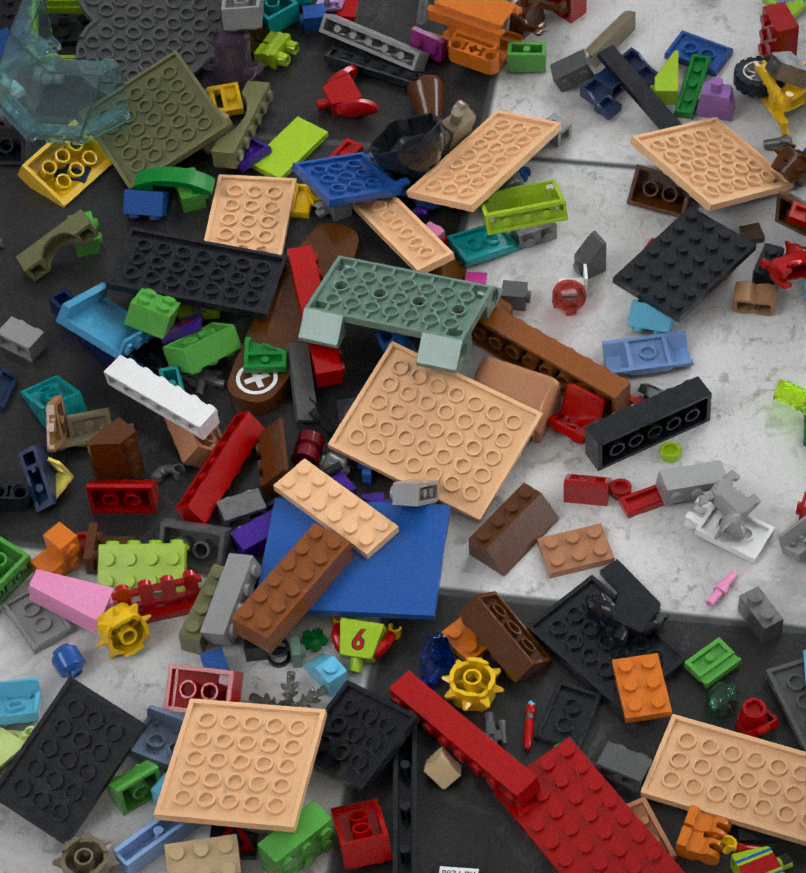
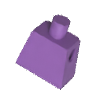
M720 77L712 78L711 82L706 81L695 116L704 118L717 117L720 120L732 122L736 107L733 87L729 84H723V79Z

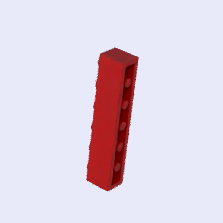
M249 411L234 415L175 508L184 520L205 524L210 521L211 514L217 507V501L221 500L224 493L229 490L232 480L241 471V466L251 455L254 445L259 442V434L265 428Z

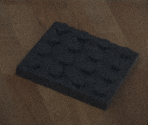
M346 680L325 708L327 718L313 767L365 794L419 723L420 718L399 705Z

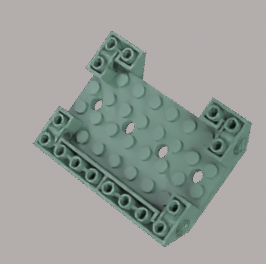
M338 255L304 308L298 339L299 341L338 349L346 336L344 322L421 338L416 360L417 366L457 374L472 348L471 333L480 318H489L503 294V289Z

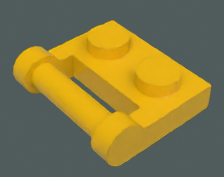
M238 82L210 86L205 89L216 107L215 97L216 95H221L223 108L219 109L228 116L244 114Z

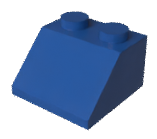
M125 189L123 214H129V218H141V215H149L148 219L160 220L161 216H167L172 191Z

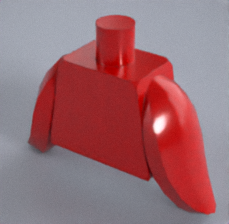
M353 64L334 74L322 88L324 98L315 100L318 111L329 108L334 117L342 116L350 119L377 114L378 105L370 100L362 99L354 83L358 69Z

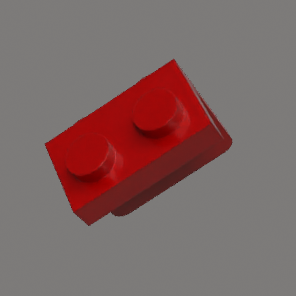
M570 383L567 386L560 412L549 417L547 426L554 429L555 432L571 438L575 443L584 444L585 426L594 421L601 420L606 402L603 398L575 383Z

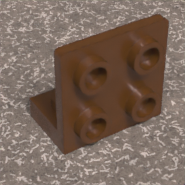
M89 522L83 555L86 573L98 574L99 544H106V541H119V544H127V541L136 540V537L104 536V533L100 532L98 523Z

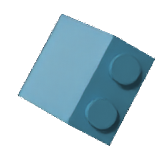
M640 299L632 300L628 319V326H633L632 330L645 332V329L653 330V334L669 333L672 331L675 320Z

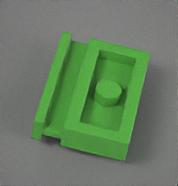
M718 637L684 662V667L699 682L701 681L707 689L738 667L742 659L738 658L734 654L735 652Z

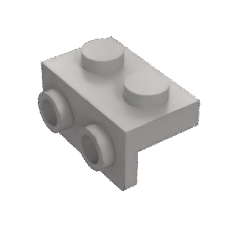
M806 515L778 535L782 553L800 562L806 559Z

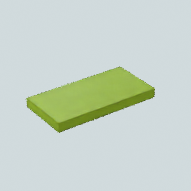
M296 117L268 144L271 146L272 152L250 168L267 177L286 178L292 172L293 163L304 161L329 137L328 131L300 117Z

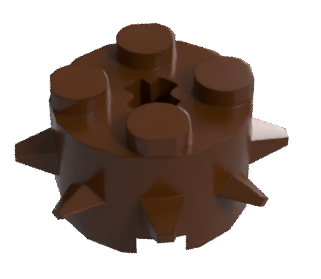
M786 142L783 148H773L777 157L771 164V167L779 173L783 172L785 174L784 179L794 184L796 182L804 187L806 185V151L803 152L795 149L797 145L791 142Z

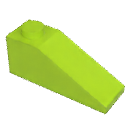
M678 50L672 53L655 76V85H651L653 92L665 105H676L678 101Z

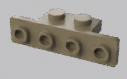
M109 407L66 415L70 436L57 451H64L68 447L87 446V441L112 423ZM134 423L128 424L132 428H134Z

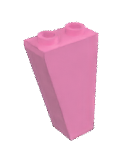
M36 569L29 585V600L95 635H98L96 627L98 616L109 608L116 606L117 600H112L111 593H114V588L39 569Z

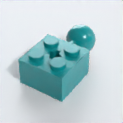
M264 0L262 24L267 30L280 32L300 20L299 6L311 5L314 0Z

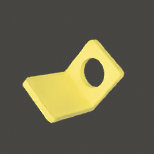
M48 457L47 461L57 471V499L67 488L74 476L60 461Z

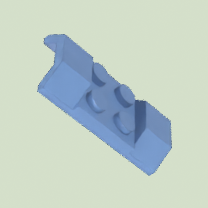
M686 331L602 341L605 367L616 375L630 373V376L665 372L672 371V368L694 364L693 359H690L687 347Z

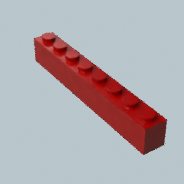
M312 245L287 249L288 263L301 318L303 317L305 306L320 285V280H323L321 268H317V265H319L318 254L313 253ZM307 342L317 387L343 383L342 374H346L344 361L340 362L339 358H342L340 346L337 349Z
M408 670L389 687L392 697L390 698L391 702L418 715L420 718L419 723L428 735L431 736L433 734L437 737L438 742L443 748H450L454 756L462 763L465 761L475 775L483 776L486 783L493 790L498 789L502 792V796L508 803H515L521 808L541 790L537 776Z

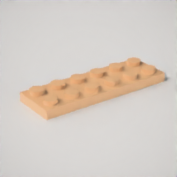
M305 458L273 485L274 491L327 530L350 541L351 547L367 559L399 532V527Z

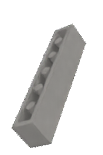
M324 13L319 32L412 71L424 72L429 53L338 15Z

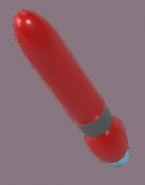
M532 700L528 702L525 708L523 746L526 751L531 749L533 742L536 706Z

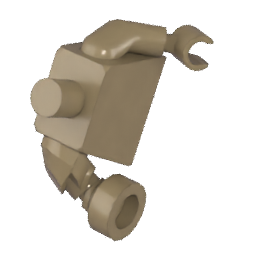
M463 100L456 102L450 116L442 121L445 129L444 156L472 133V126L475 123L476 115L469 108V104Z

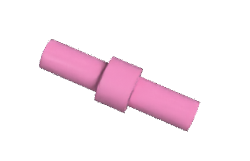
M730 571L723 581H719L713 588L714 592L705 601L707 606L713 607L721 597L728 593L730 585L738 577L736 572Z

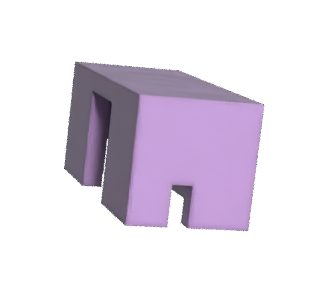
M317 0L316 5L325 4V11L339 10L342 8L344 0Z

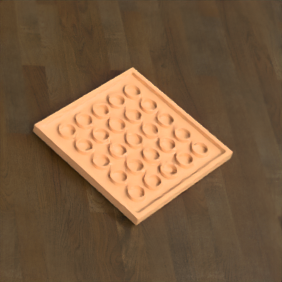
M717 117L632 136L630 141L638 152L646 156L651 163L661 169L665 175L669 176L690 197L694 198L708 211L777 194L779 191L792 190L795 182L792 184L784 179L785 174L783 172L775 171L771 167L772 163Z
M190 698L154 811L155 820L295 833L326 722V709Z

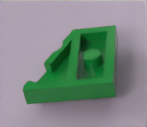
M245 337L244 373L287 372V351L278 347H272L264 342L258 344L253 342L252 338Z

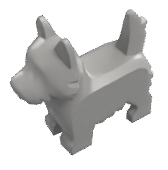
M733 469L723 476L722 479L718 480L709 491L703 492L702 495L698 496V506L701 507L708 502H712L724 516L714 537L715 540L723 536L725 538L734 537L742 541L746 534V529L742 524L749 513L761 502L756 494L745 497L741 490L738 491L736 487H733V481H737L740 478Z

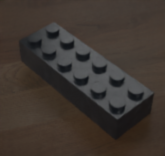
M697 376L685 380L675 387L667 388L665 391L655 396H650L637 404H632L617 413H612L599 421H594L585 426V454L595 468L600 471L710 421L712 393Z

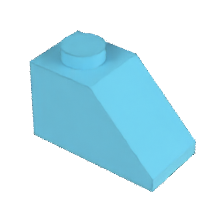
M322 653L303 665L304 669L330 698L336 695L346 680H348L347 670L333 655Z

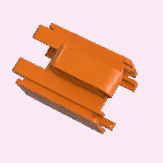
M435 0L434 5L430 4L427 7L429 20L449 26L442 36L435 35L447 40L446 49H448L449 60L456 64L488 75H494L507 63L508 41H523V35L502 28L511 14L516 16L522 14V7L517 6L515 3L506 0Z

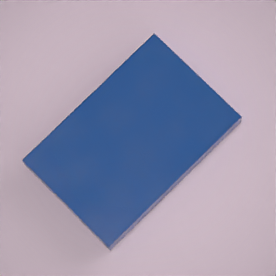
M682 30L664 53V58L669 59L672 53L678 50V64L688 67L692 54L710 56L711 63L707 74L716 77L732 56L733 48Z

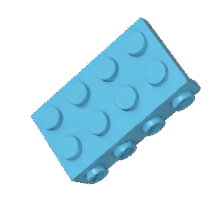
M38 678L0 681V727H7L16 723L31 724L34 721H39L42 695Z

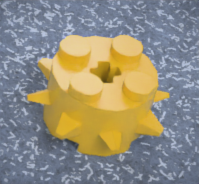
M122 602L100 614L96 620L97 633L101 639L96 644V647L107 646L109 648V658L111 659L117 655L129 657L136 654L145 646L143 644L145 639L150 637L149 626L146 621L151 615L140 616L137 603L129 606L127 603Z
M468 657L463 662L456 660L450 675L442 676L441 678L450 685V689L444 695V698L452 700L456 707L464 711L483 712L487 710L496 697V692H504L502 687L496 685V678L501 673L500 668H491L489 663L481 657Z

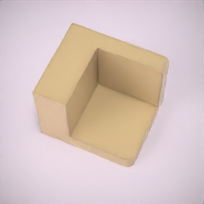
M441 747L425 761L424 772L442 789H446L461 776L462 766Z

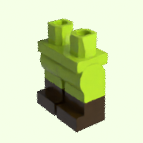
M262 24V28L250 32V35L240 45L242 60L271 66L272 69L276 70L279 65L288 66L291 60L290 54L296 55L299 51L298 42L291 40L290 34L267 30Z

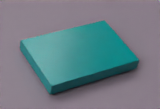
M484 225L447 236L449 246L464 267L519 251V245L509 231L488 235Z

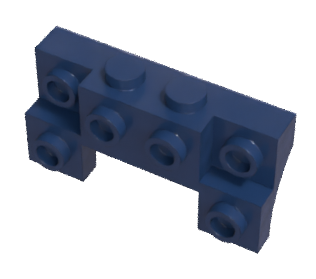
M631 47L622 54L647 85L651 87L655 83V76L658 72L634 48ZM605 67L580 87V97L593 104L594 111L609 120L622 110V104L616 101L615 98L624 92L625 89Z

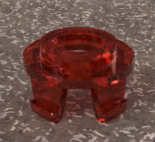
M562 280L553 288V307L565 311L566 316L576 315L577 310L586 301V290L576 280ZM575 289L577 292L575 299L566 300L562 296V291Z

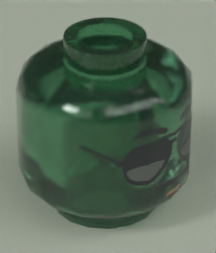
M718 682L705 694V705L716 717L719 715L728 716L739 706L740 700L737 695L740 692L732 683L727 685L724 682Z

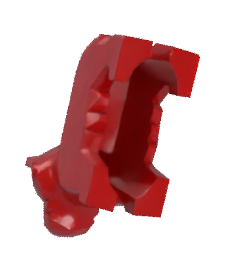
M785 241L786 253L784 256L775 258L772 261L762 258L759 263L762 268L769 271L771 280L777 282L778 286L783 290L792 287V283L787 282V280H795L801 277L806 279V247L789 241Z

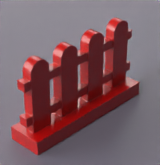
M186 570L182 573L183 578L174 580L172 575H164L160 578V583L152 585L150 580L144 579L138 582V588L129 589L127 585L121 584L116 586L115 593H111L112 600H117L118 604L122 602L127 603L129 606L137 603L140 616L151 615L146 623L188 615L201 590L198 587V582H202L201 574L196 575L194 570ZM175 587H185L184 592L176 593ZM162 590L163 596L154 598L153 592ZM140 595L141 601L132 603L131 597Z

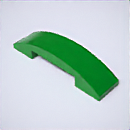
M154 167L137 172L133 190L153 191L154 186L191 188L192 194L212 195L215 178L187 168Z

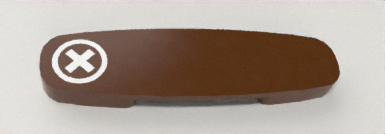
M321 224L309 234L300 246L312 245L313 253L318 254L319 265H317V268H321L323 278L338 255L359 259L360 256L358 234L353 229L340 224ZM289 263L285 268L267 320L255 318L246 336L252 338V341L262 344L264 342L272 347H278L286 351L288 343H307L298 339L302 318ZM244 340L227 383L230 403L241 412L249 411L252 415H266L273 412L292 389L288 357L287 372L244 373Z

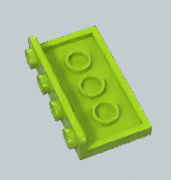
M129 540L127 544H119V541H106V544H99L97 584L112 587L115 593L116 586L125 584L129 589L138 588V582L144 579L150 580L152 585L160 583V578L164 575H172L174 580L183 578L182 573L186 571L187 551H190V546L185 544L184 540H170V543H162L161 540H149V544H141V541ZM184 586L175 587L176 593L185 591ZM162 590L153 592V594H163Z

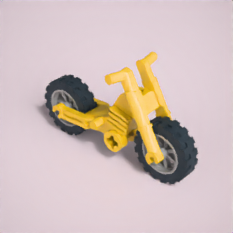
M756 56V58L748 57L746 60L742 59L734 68L733 84L736 86V90L741 91L743 95H749V97L754 98L756 96L761 98L762 104L766 106L773 119L779 124L781 135H789V121L785 117L784 112L804 106L806 103V88H800L788 83L785 86V82L776 80L766 70L770 57L761 58V56Z

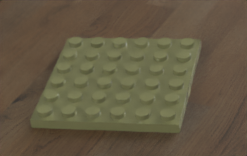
M174 50L79 111V114L129 189H133L137 172L154 167H173L231 130L230 125L177 50Z

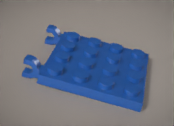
M364 152L296 162L292 165V171L329 207L355 204L361 201H373L378 198H390L396 195L407 196V189L403 187L410 185V180L407 177L393 181L375 163L371 154H365Z

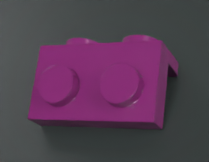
M416 26L411 29L410 46L429 53V58L436 62H442L449 57L448 50H446V39Z

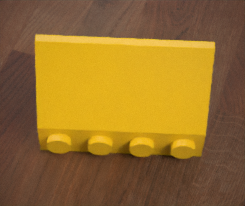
M74 119L21 166L17 175L31 189L64 208L112 165V162L99 142ZM67 164H70L67 174H59L57 177H54L57 169H62ZM84 166L91 167L85 183L71 180L70 177L79 178L83 175L85 171ZM78 168L81 170V174H74L71 169Z

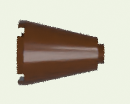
M422 75L418 77L417 81L413 82L411 80L407 85V93L417 115L433 112L442 120L446 86L445 81H441L440 77L436 75Z

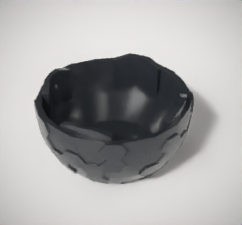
M433 112L415 115L408 119H397L389 123L371 142L369 147L370 154L375 163L385 172L400 178L419 177L428 172L430 166L433 165L435 167L442 158L445 147L444 125L441 118Z

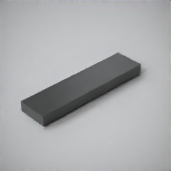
M288 343L286 349L296 423H317L308 414L313 408H317L309 399L310 397L316 403L309 345L307 343Z

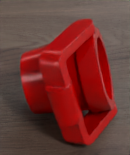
M749 698L744 702L738 714V721L734 726L739 733L759 737L778 728L779 723L778 718L771 711L766 710V705L761 699Z

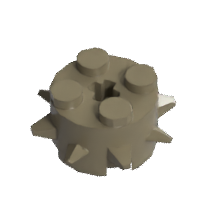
M87 833L85 838L77 836L69 841H65L64 847L61 850V857L53 860L52 864L61 868L63 873H112V868L119 866V861L109 857L108 850L112 846V842L104 844L103 841L92 836L91 833Z

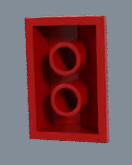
M101 479L91 480L86 484L92 514H157L159 501L157 480Z

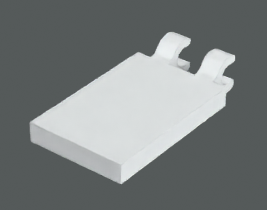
M699 498L696 499V505L693 510L700 514H706L701 518L695 513L688 511L683 526L686 528L695 529V535L753 564L775 531V527L748 515L742 524L746 529V534L742 541L734 537L725 538L723 536L715 540L714 537L724 516L712 502H708L701 507L698 506Z

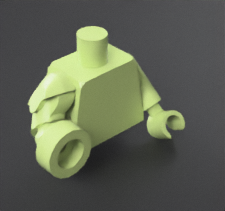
M28 726L24 731L5 730L0 727V778L35 728L34 726Z

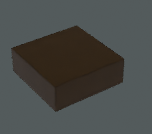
M759 223L739 226L740 235L751 242L761 243L765 241V236Z

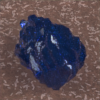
M435 632V634L428 636L423 641L419 651L420 671L422 672L420 677L428 687L434 690L435 683L456 664L455 661L457 659L453 656L451 643L443 633Z

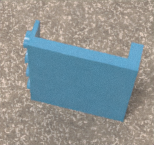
M102 282L63 303L56 322L116 359L119 355L128 356L131 351L138 350L141 345L149 343L153 338H157L124 325L128 311L105 297L108 289H106V284Z

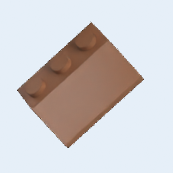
M164 418L181 461L186 465L201 468L222 436L218 425L202 440Z

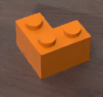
M59 521L43 534L46 549L33 558L30 564L33 574H35L36 569L67 576L73 570L78 569L84 562L78 536Z

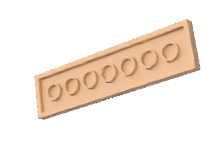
M396 196L351 204L352 209L412 270L429 273L455 259L454 253Z

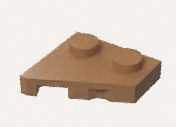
M54 396L46 404L47 452H56L70 436L62 396Z

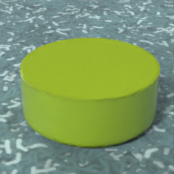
M673 441L663 443L660 446V458L667 463L677 462L681 458L680 445Z

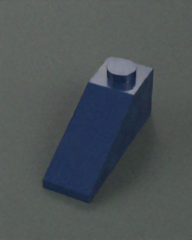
M35 444L19 452L18 456L36 512L39 513L56 504L55 468L47 461L48 457L52 458L51 452H47V447Z

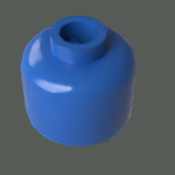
M68 643L56 648L51 659L57 672L63 678L69 676L72 678L78 677L82 674V668L86 663L79 649L75 645H69Z

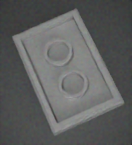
M29 589L1 604L3 611L34 654L74 633L67 619L29 600Z

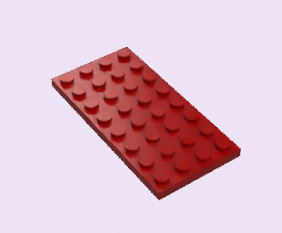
M570 737L526 767L538 777L541 790L521 808L515 803H508L502 796V792L498 789L493 790L495 797L557 873H685Z

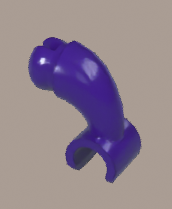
M418 206L411 210L418 218H427L429 216L428 207Z

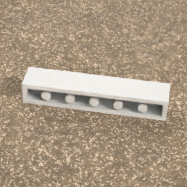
M119 355L104 371L108 385L202 440L220 423L218 411L213 405L205 404L196 395L186 393L180 386L172 385L164 377H158L149 368L139 366L131 358L127 359Z

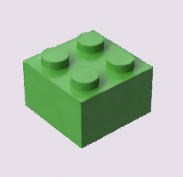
M142 288L130 302L124 325L164 339L175 323L181 303L170 296L159 295L152 289Z

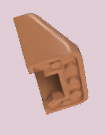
M484 357L473 380L543 413V418L529 440L530 442L533 441L541 444L549 429V426H547L549 417L558 413L561 407L560 383L553 377L493 357Z

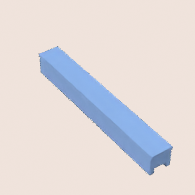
M153 820L113 849L115 858L119 861V867L125 873L139 872L165 853L164 844L180 842L203 824Z

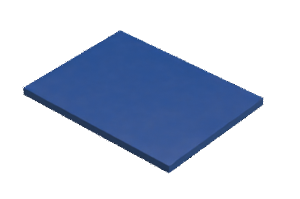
M275 498L258 586L314 523L323 527L285 498ZM366 502L399 527V532L369 559L352 548L354 558L306 614L435 620L451 511L450 505L401 506L392 505L389 502Z

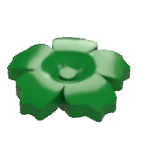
M306 629L303 631V640L300 644H305L306 650L311 648L312 652H318L322 649V646L327 645L328 638H326V635H323V629H313L312 632Z

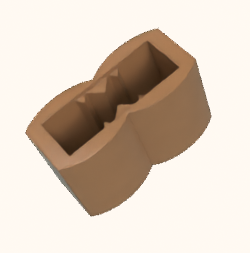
M749 281L736 282L732 310L743 314L774 315L777 286L769 283L755 284Z

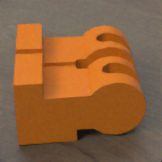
M691 804L676 843V855L693 861L697 859L708 865H717L721 858L720 853L723 852L722 849L724 848V844H720V841L730 832L732 823L725 817L713 816L702 812L700 807Z

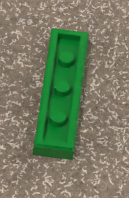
M692 54L674 110L675 117L693 120L710 67V56Z

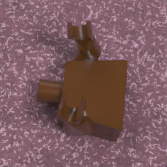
M518 0L515 4L522 7V14L518 16L510 15L509 31L523 35V40L530 33L541 36L547 32L540 30L546 27L542 23L545 20L544 9L548 11L559 10L560 14L565 15L569 10L566 7L567 2L565 0H562L560 3L548 0Z

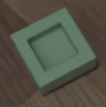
M290 636L293 668L303 667L302 658H306L305 644H300L299 636Z

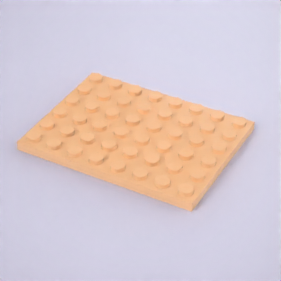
M391 341L329 441L328 448L396 482L409 479L439 480L438 502L443 505H450L451 509L481 523L543 418V413L458 372L455 374L417 366L418 353Z

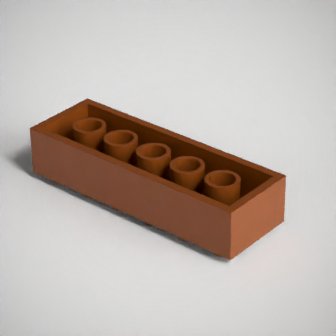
M314 523L231 617L235 634L271 654L354 558L350 541Z

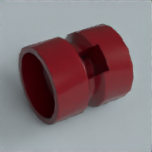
M303 430L298 435L296 446L291 455V462L296 466L305 458L317 467L320 454L325 445V438L314 430Z

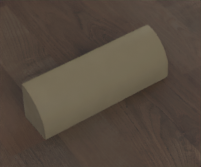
M624 11L585 49L593 60L594 69L601 64V61L597 58L598 52L611 45L617 48L635 30L636 12Z

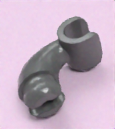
M181 463L161 465L153 471L151 477L152 480L161 482L166 475L173 473L176 480H181L180 472L186 473V470Z

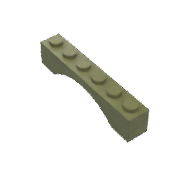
M247 81L242 91L244 107L247 110L245 117L234 130L217 139L211 151L214 167L237 169L240 161L243 160L244 153L250 146L251 138L255 136L258 125H261L263 115L267 113L269 103L273 101V91L270 88V82Z

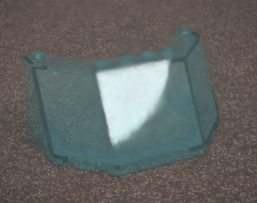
M22 0L0 59V113L27 141L35 142L36 139H43L46 143L62 144L63 141H70L73 145H82L131 120L121 66L115 60L108 58L102 61L62 59L56 53L62 48L61 43L52 34L46 0Z

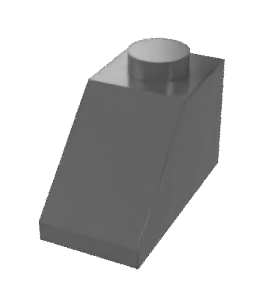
M596 231L590 233L574 254L573 268L575 272L583 277V264H586L588 279L606 271V242Z

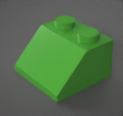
M145 760L134 765L124 774L114 777L107 785L110 798L123 816L153 799L151 788L161 778L159 768L155 763Z

